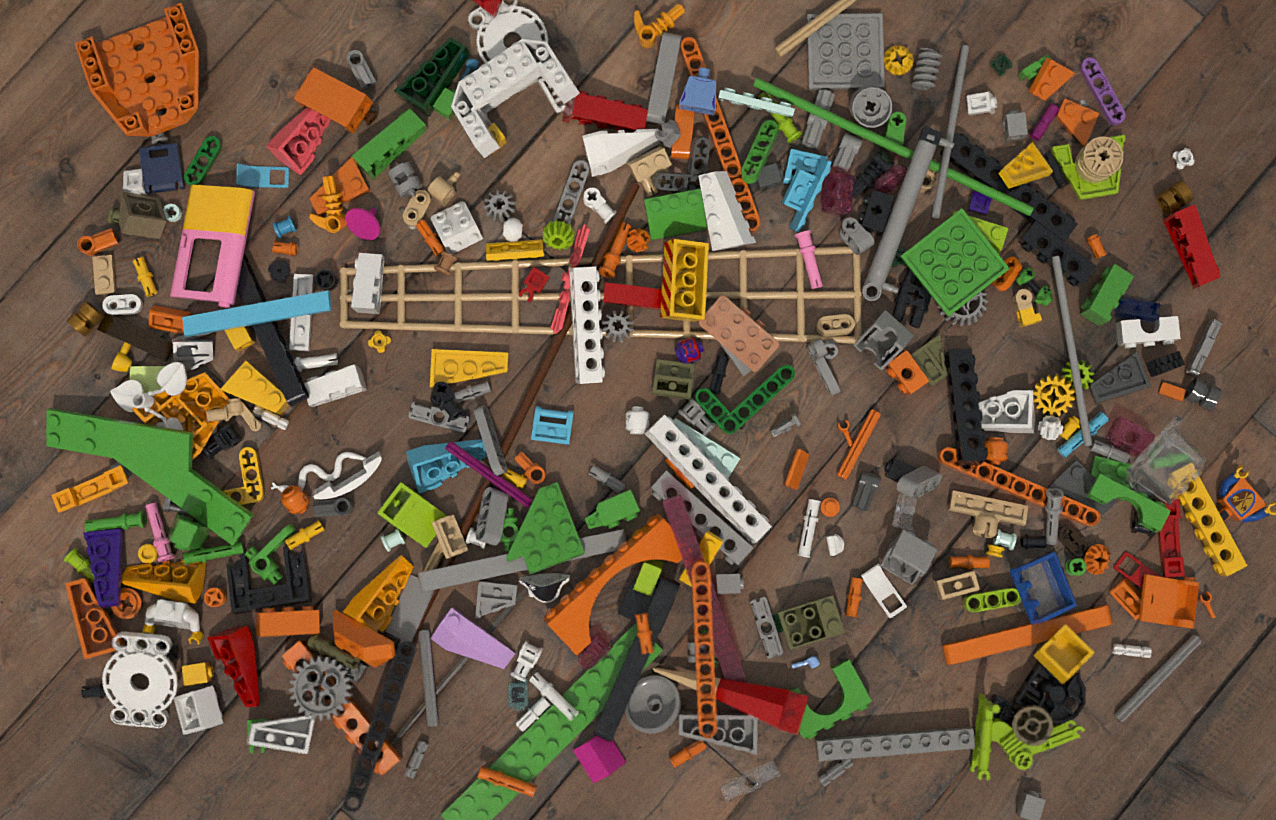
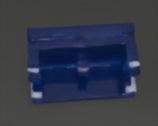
M1120 297L1115 316L1149 322L1159 319L1160 314L1157 313V308L1160 307V303Z

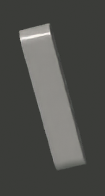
M663 32L649 101L647 122L662 124L666 121L682 35Z

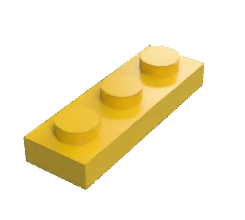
M543 239L486 243L487 261L544 256Z
M707 530L679 580L692 587V564L697 560H703L710 566L724 540ZM698 565L695 568V572L698 575H702L706 571L704 565Z

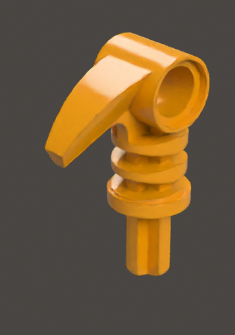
M677 4L669 12H661V18L657 17L655 19L656 22H651L649 25H644L639 10L635 11L634 26L640 45L644 48H650L655 44L656 36L661 37L663 35L662 31H668L667 27L672 29L675 26L673 22L685 13L683 6ZM645 34H650L652 38L649 40H645L642 38V36Z
M328 175L322 178L325 189L322 199L327 201L324 204L325 207H328V210H326L327 216L322 217L311 213L309 218L317 226L331 233H336L347 227L346 214L340 212L343 210V207H339L342 201L338 200L341 197V192L336 191L334 177Z

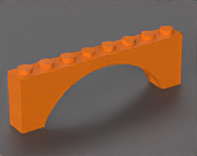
M659 513L653 515L647 520V524L637 529L627 542L620 544L614 554L607 556L602 565L593 569L584 581H580L570 594L563 596L558 605L550 608L543 619L563 642L578 655L591 643L589 619L594 601L600 590L614 575L632 564L646 560L657 559L679 563L692 550Z

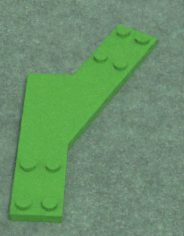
M55 408L46 410V446L114 458L232 546L237 543L253 518L254 514L192 469L193 432Z

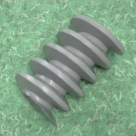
M920 48L919 51L921 53L918 54L919 60L916 62L918 68L915 69L916 75L913 76L914 82L911 86L917 90L926 91L936 87L931 81L937 80L933 73H939V70L934 67L941 65L936 59H941L942 55L930 48Z

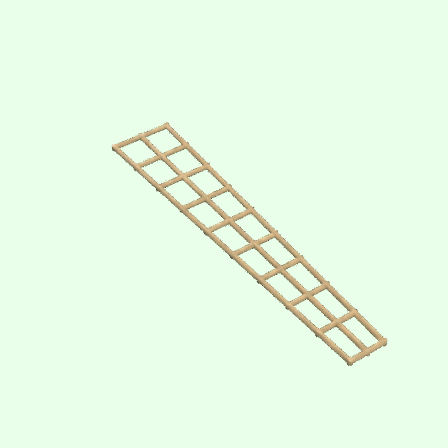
M849 246L818 247L815 249L814 255L853 253V291H804L803 254L799 253L800 248L708 252V260L739 258L740 292H706V299H718L722 295L728 299H740V308L743 306L747 308V299H797V334L769 333L777 341L813 342L820 338L822 341L830 339L836 343L854 344L862 335L860 255L853 253ZM664 254L620 256V264L625 263L626 285L633 286V263L663 262ZM796 256L797 291L747 292V258ZM594 257L581 258L579 265H590ZM570 258L453 263L450 271H455V294H405V273L435 272L434 266L438 264L384 266L383 274L398 273L397 294H382L381 302L397 301V322L348 321V302H352L353 294H348V275H356L355 267H343L340 269V327L343 329L556 335L551 327L519 326V301H527L530 297L528 293L523 294L521 298L519 297V268L572 267L569 263ZM512 268V293H462V270ZM533 293V301L559 300L560 293ZM600 293V300H603L604 293ZM571 295L569 299V307L571 305ZM854 298V336L824 337L821 335H805L804 299ZM405 301H455L454 324L405 323ZM462 301H512V326L462 324ZM626 306V315H630L627 322L633 321L632 306ZM683 321V331L634 329L633 333L627 332L630 337L685 339L694 337L695 339H715L708 332L691 331V321ZM572 324L566 335L573 336ZM609 331L602 332L603 336H606V334L609 333Z

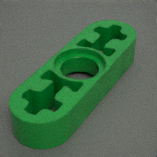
M209 136L203 141L185 172L184 180L189 186L201 185L220 154L222 143L217 137ZM214 142H215V144L217 145V147H216V148H213V147L211 148V147L209 146V143H214ZM206 150L207 152L212 154V156L210 157L207 153H204V151ZM201 157L208 158V164L204 167L198 164ZM197 167L199 170H201V171H203V172H202V173H200L199 171L197 172V170L194 169V168ZM191 175H192V176H195V175H196V177L198 178V180H197V181H195V180L192 181V180L190 179V176H191Z

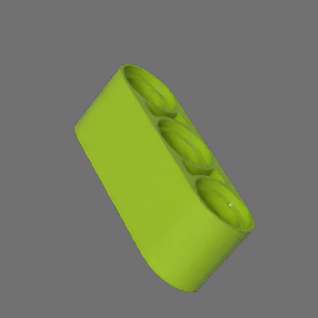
M1003 588L966 595L962 600V605L969 612H980L1017 605L1021 598L1017 589ZM1010 591L1014 593V600L1012 602L1007 600V593ZM990 595H994L996 598L993 605H990L987 601ZM971 598H975L977 601V605L973 609L968 605Z

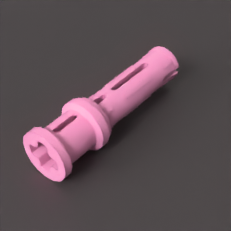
M808 230L795 234V238L799 242V253L803 254L811 289L822 287L823 284L814 255L816 247L811 240L810 234L812 232Z
M151 503L146 505L145 508L155 538L153 546L156 547L159 556L157 560L158 562L175 558V554H172L171 541L166 536L158 504Z

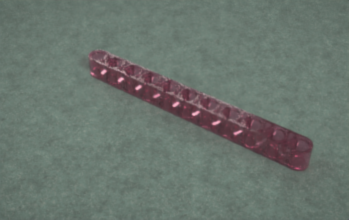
M681 494L663 500L662 503L692 585V564L697 560L704 561L683 499ZM698 565L695 568V572L698 575H702L706 571L704 565ZM711 581L713 647L725 679L747 683ZM702 584L696 588L698 594H704L707 591V587ZM704 604L699 605L701 613H706L708 607Z

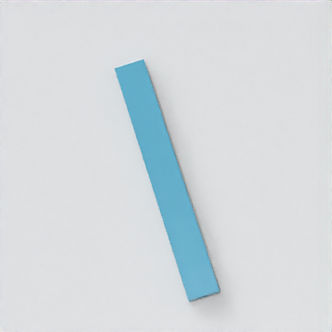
M322 291L182 317L184 336H195L332 311L330 291Z

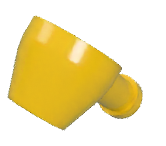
M123 343L120 352H118L112 364V370L119 372L129 371L133 362L127 356L131 347L130 344Z

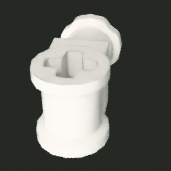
M592 187L584 192V204L595 213H598L604 219L605 224L614 218L617 211H613L607 205L606 200L601 196L598 189ZM589 195H595V201L593 199L589 201Z
M526 640L518 655V664L510 675L526 682V676L530 668H533L537 663L544 648H537Z

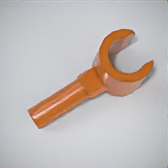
M845 420L847 428H841L840 423H838V430L844 434L849 447H851L853 442L848 431L850 424Z
M1205 592L1207 601H1204L1201 595L1198 596V601L1205 605L1211 619L1216 616L1210 604L1212 596L1209 592Z

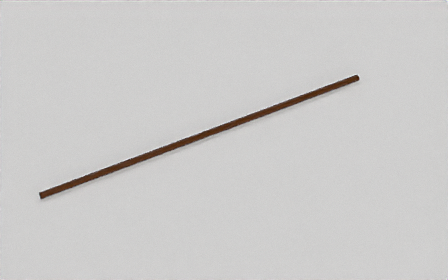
M631 182L589 267H596V270H599L604 256L608 252L640 187L638 184ZM584 281L582 283V290L586 292L589 289V284ZM571 305L565 315L562 330L555 335L500 446L504 459L572 324ZM484 478L460 526L464 540L480 510L485 489L492 485V482ZM456 556L450 559L445 557L440 568L452 566ZM440 588L434 590L412 643H414Z

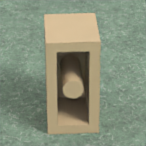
M966 571L933 580L937 597L940 600L980 590L975 571Z

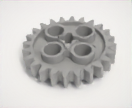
M318 656L317 661L312 657L310 658V663L303 661L304 667L297 666L299 673L292 674L296 680L289 682L294 685V688H290L289 691L295 694L290 699L297 700L293 706L300 705L299 713L306 711L305 717H309L312 714V720H316L319 715L320 721L325 720V715L329 720L333 717L332 713L338 716L340 715L339 710L344 711L346 709L343 704L350 703L347 697L353 696V694L348 692V690L354 686L348 684L353 678L346 677L349 670H342L344 664L337 666L338 661L336 659L331 662L329 656L325 660H323V656ZM313 671L316 672L318 675V678L315 682L311 679V673ZM331 675L336 677L337 682L335 686L329 682ZM322 685L324 691L321 692V689H319L318 686ZM308 691L313 693L312 701H309L306 697ZM327 695L332 698L331 705H327L325 702Z

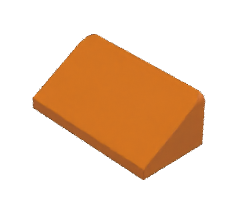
M154 305L149 310L148 328L184 334L182 317L190 316L191 312Z
M801 449L795 451L784 486L794 490L798 489L809 459V454Z
M1124 577L1109 593L1137 620L1140 613L1142 593L1129 579Z

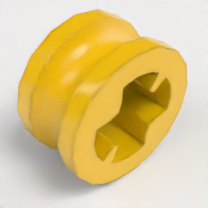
M987 545L989 550L985 554L1003 558L1001 553L1005 548Z

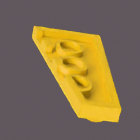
M432 349L430 388H433L434 384L440 381L453 384L508 373L509 353Z

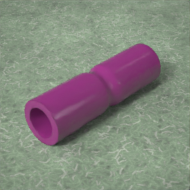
M1049 104L1043 113L1040 121H1038L1029 135L1033 140L1040 141L1048 125L1059 111L1056 105Z

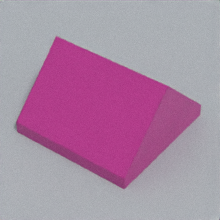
M593 736L573 749V752L593 783L611 775L626 763L613 740L610 743L597 736Z

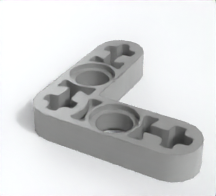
M819 338L807 346V351L830 396H834L840 393V389L824 358L827 355L826 347Z

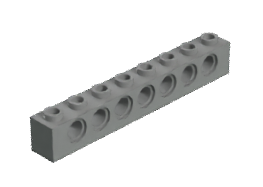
M967 726L815 739L816 759L818 761L975 749L973 728Z

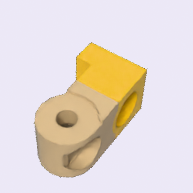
M1026 289L1019 290L1013 296V305L1020 327L1042 321L1040 313H1034L1031 303L1032 294Z

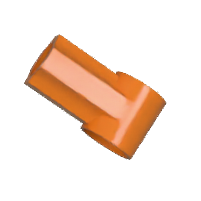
M113 228L92 236H83L77 242L78 249L89 257L96 255L102 250L119 245ZM91 242V249L84 250L85 245Z

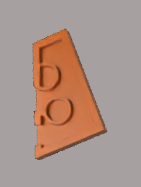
M353 157L333 175L336 191L341 192V197L338 200L342 201V204L339 206L370 191ZM324 184L309 198L319 216L325 214L326 210H328V207L324 205L327 201L322 199V195L325 194Z

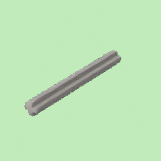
M426 629L419 631L427 725L432 727L438 725L430 631Z

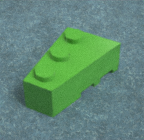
M177 513L169 529L168 537L171 542L175 543L174 547L183 551H195L204 547L211 530L204 524Z

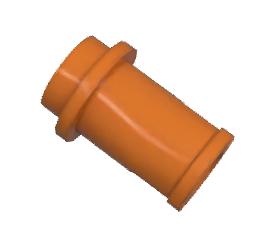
M1097 233L1086 238L1088 241L1086 243L1090 245L1095 259L1107 254L1100 241L1101 236H1098Z
M274 241L273 243L276 245L272 248L273 253L289 254L290 257L298 253V244H295L293 241L291 243Z

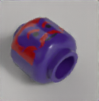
M694 337L678 341L677 347L674 348L678 361H682L684 364L700 360L701 352H704L701 341H696Z

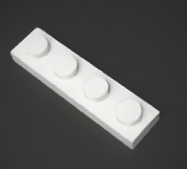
M294 274L292 297L313 293L314 275ZM312 314L291 318L289 350L310 351Z

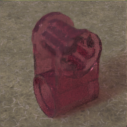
M600 632L591 639V643L578 656V662L584 669H592L614 646L612 643L609 644L604 640ZM587 654L592 656V662L588 665L582 663V658Z

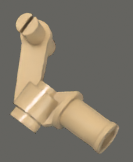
M241 398L229 399V403L224 408L206 410L208 422L229 421L232 416L241 415L252 431H258L261 428V423L253 416L245 404L241 402Z

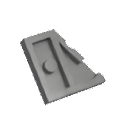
M213 339L173 340L174 363H183L187 372L198 368L201 364L212 361Z
M479 580L475 618H480L491 612L494 613L502 608L515 605L518 584Z

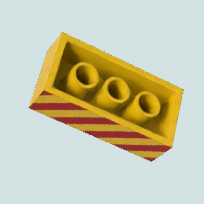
M679 239L664 242L660 318L691 322L705 320L709 243Z

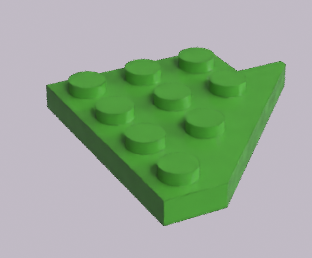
M558 482L539 488L506 557L507 563L523 557L529 574L585 554Z

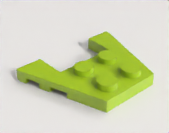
M1125 135L1109 137L1115 140L1123 151ZM1069 144L1051 148V152L1058 164L1062 166L1061 170L1079 201L1118 193L1121 169L1117 170L1103 182L1090 183L1078 175L1075 163L1072 160Z

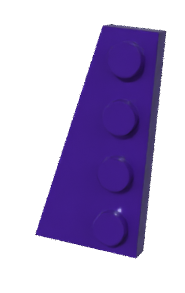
M122 529L83 532L84 539L87 542L86 549L91 561L90 568L94 576V587L100 607L120 606L124 532Z

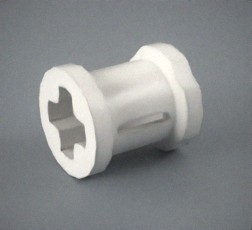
M471 527L466 544H476L485 549L487 543L478 541L476 539V530Z

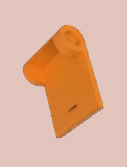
M1144 574L1139 621L1194 629L1199 582H1196V578L1191 577L1177 580Z

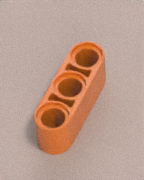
M676 104L675 121L681 136L672 145L671 158L689 160L695 112L679 109V104Z

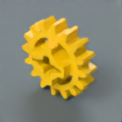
M1049 374L1047 380L1041 378V384L1036 383L1035 388L1037 390L1033 391L1036 396L1034 402H1038L1037 409L1043 408V414L1049 411L1050 416L1054 412L1060 416L1061 410L1067 413L1068 407L1073 406L1072 401L1075 400L1076 396L1072 394L1075 392V389L1070 388L1071 381L1065 382V376L1059 379L1058 374L1054 378ZM1052 384V386H1050L1049 388H1044L1045 386ZM1055 389V393H1056V396H1057V397L1055 398V400H1054V402H1053L1052 392H1053V390ZM1065 401L1062 405L1057 406L1058 403Z

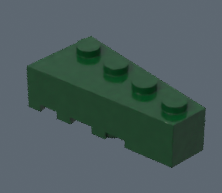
M450 37L433 53V56L427 62L424 61L413 75L407 77L406 81L394 90L395 94L401 100L430 117L434 111V103L443 90L450 87L471 55L467 47Z

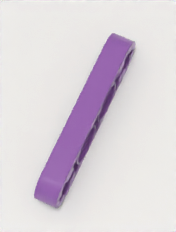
M1090 57L1086 58L1080 64V72L1107 122L1114 126L1119 125L1126 117L1125 111L1097 60ZM1092 64L1093 68L1086 70L1085 66ZM1097 72V74L1094 75L1092 78L1089 77L1092 75V73L1095 74ZM1094 79H1100L1102 81V88H1096L1094 86ZM1104 95L1110 96L1112 99L1111 104H1105L1102 101V97ZM1115 105V108L1113 110L1111 109L1110 111H1108L1109 108ZM1114 113L1120 115V117H1119L1118 119H1117V118H1115V119L1112 118V116L1114 115Z

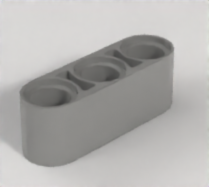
M926 466L919 467L900 478L897 484V491L917 499L936 489L941 482L942 474Z
M492 487L485 489L476 529V539L478 541L493 546L500 542L508 501L507 493Z

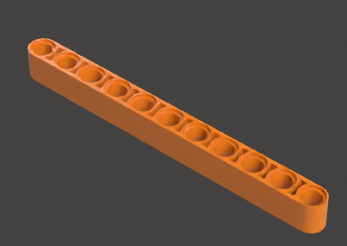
M692 37L684 38L681 41L680 54L688 76L697 77L699 68H706L696 40ZM691 45L694 49L686 51L684 46ZM696 62L700 67L693 69L690 64ZM716 97L714 115L718 116L719 119L713 122L708 118L710 115L702 113L722 171H727L730 167H734L737 170L735 175L729 173L728 175L733 187L741 185L744 189L742 192H736L735 197L738 203L746 202L749 204L750 208L741 212L745 221H755L756 227L749 228L750 234H754L760 226V218L748 184L742 180V168ZM722 132L725 137L717 139L715 133ZM725 149L729 150L731 152V155L729 157H724L721 154V151Z

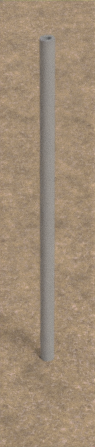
M967 45L961 47L945 139L950 140V142H953L969 51V46ZM944 147L932 212L933 218L940 217L951 148Z
M1060 256L1052 257L1084 446H1091L1092 440Z

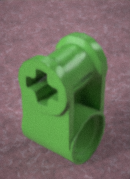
M894 112L889 117L883 137L902 146L906 125V117L903 113ZM895 118L899 123L898 125H895V122L893 121Z

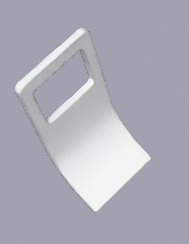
M879 564L861 575L865 584L889 618L894 617L907 607ZM894 593L902 606L889 613L882 600Z

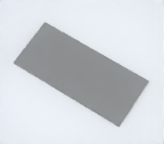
M411 574L392 615V620L386 629V632L401 639L398 647L402 642L412 643L434 593V590L421 592L419 579ZM404 645L403 649L408 651L410 645Z

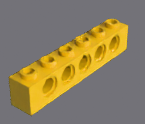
M1192 462L1185 463L1166 473L1167 483L1171 489H1174L1177 494L1176 499H1179L1180 505L1184 507L1186 519L1193 524L1196 537L1204 544L1203 550L1208 557H1211L1215 572L1218 575L1220 574V576H1229L1246 567L1247 564ZM1185 481L1189 484L1188 491H1185L1183 488ZM1194 498L1198 500L1197 508H1194L1192 505ZM1204 515L1208 519L1206 525H1203L1201 521ZM1213 532L1217 536V540L1215 542H1212L1211 540V534ZM1222 550L1226 552V557L1224 560L1220 557V552Z

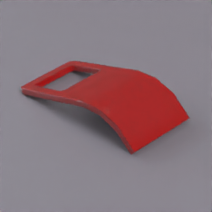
M1124 552L1114 565L1116 571L1141 589L1143 588L1144 574L1159 576L1128 552ZM1127 556L1139 564V567L1132 576L1127 575L1118 568Z

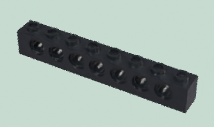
M957 132L954 134V147L951 149L949 162L970 178L1023 202L1021 195H1026L1028 197V203L1026 204L1034 207L1031 215L1028 216L1018 210H1013L1031 224L1037 221L1062 241H1066L1078 225L1073 216L1063 213L1059 210L1060 207L1057 204L1047 201L1041 192L1031 189L1029 183L1015 186L1013 191H1008L1004 181L998 174L1004 168L999 164V161L992 156L986 155L980 146L970 143L968 137L964 134ZM960 149H965L968 152V156H962ZM975 161H981L983 168H978L975 165ZM990 172L997 173L998 179H992ZM1036 206L1042 207L1044 213L1039 214L1036 211ZM1052 217L1058 220V226L1052 224Z

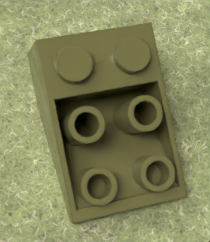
M833 595L818 598L778 612L789 650L845 633Z

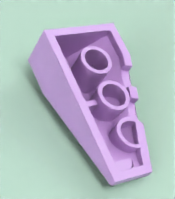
M455 607L450 609L431 637L434 642L447 651L505 669L516 654Z

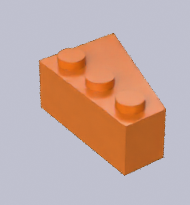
M303 606L302 610L295 611L294 607H283L282 611H274V608H263L262 612H255L256 636L259 637L320 633L319 610H314V606Z

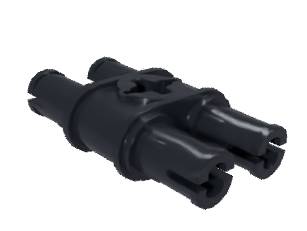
M908 267L904 280H901L899 283L900 288L897 297L894 299L896 305L892 316L898 322H902L906 308L912 307L914 311L909 326L920 328L924 314L929 311L928 306L932 296L923 285L916 286L914 284L916 276ZM914 292L916 293V297H918L916 300H912L913 297L910 296Z

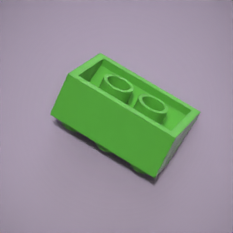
M701 189L644 199L651 240L707 230Z

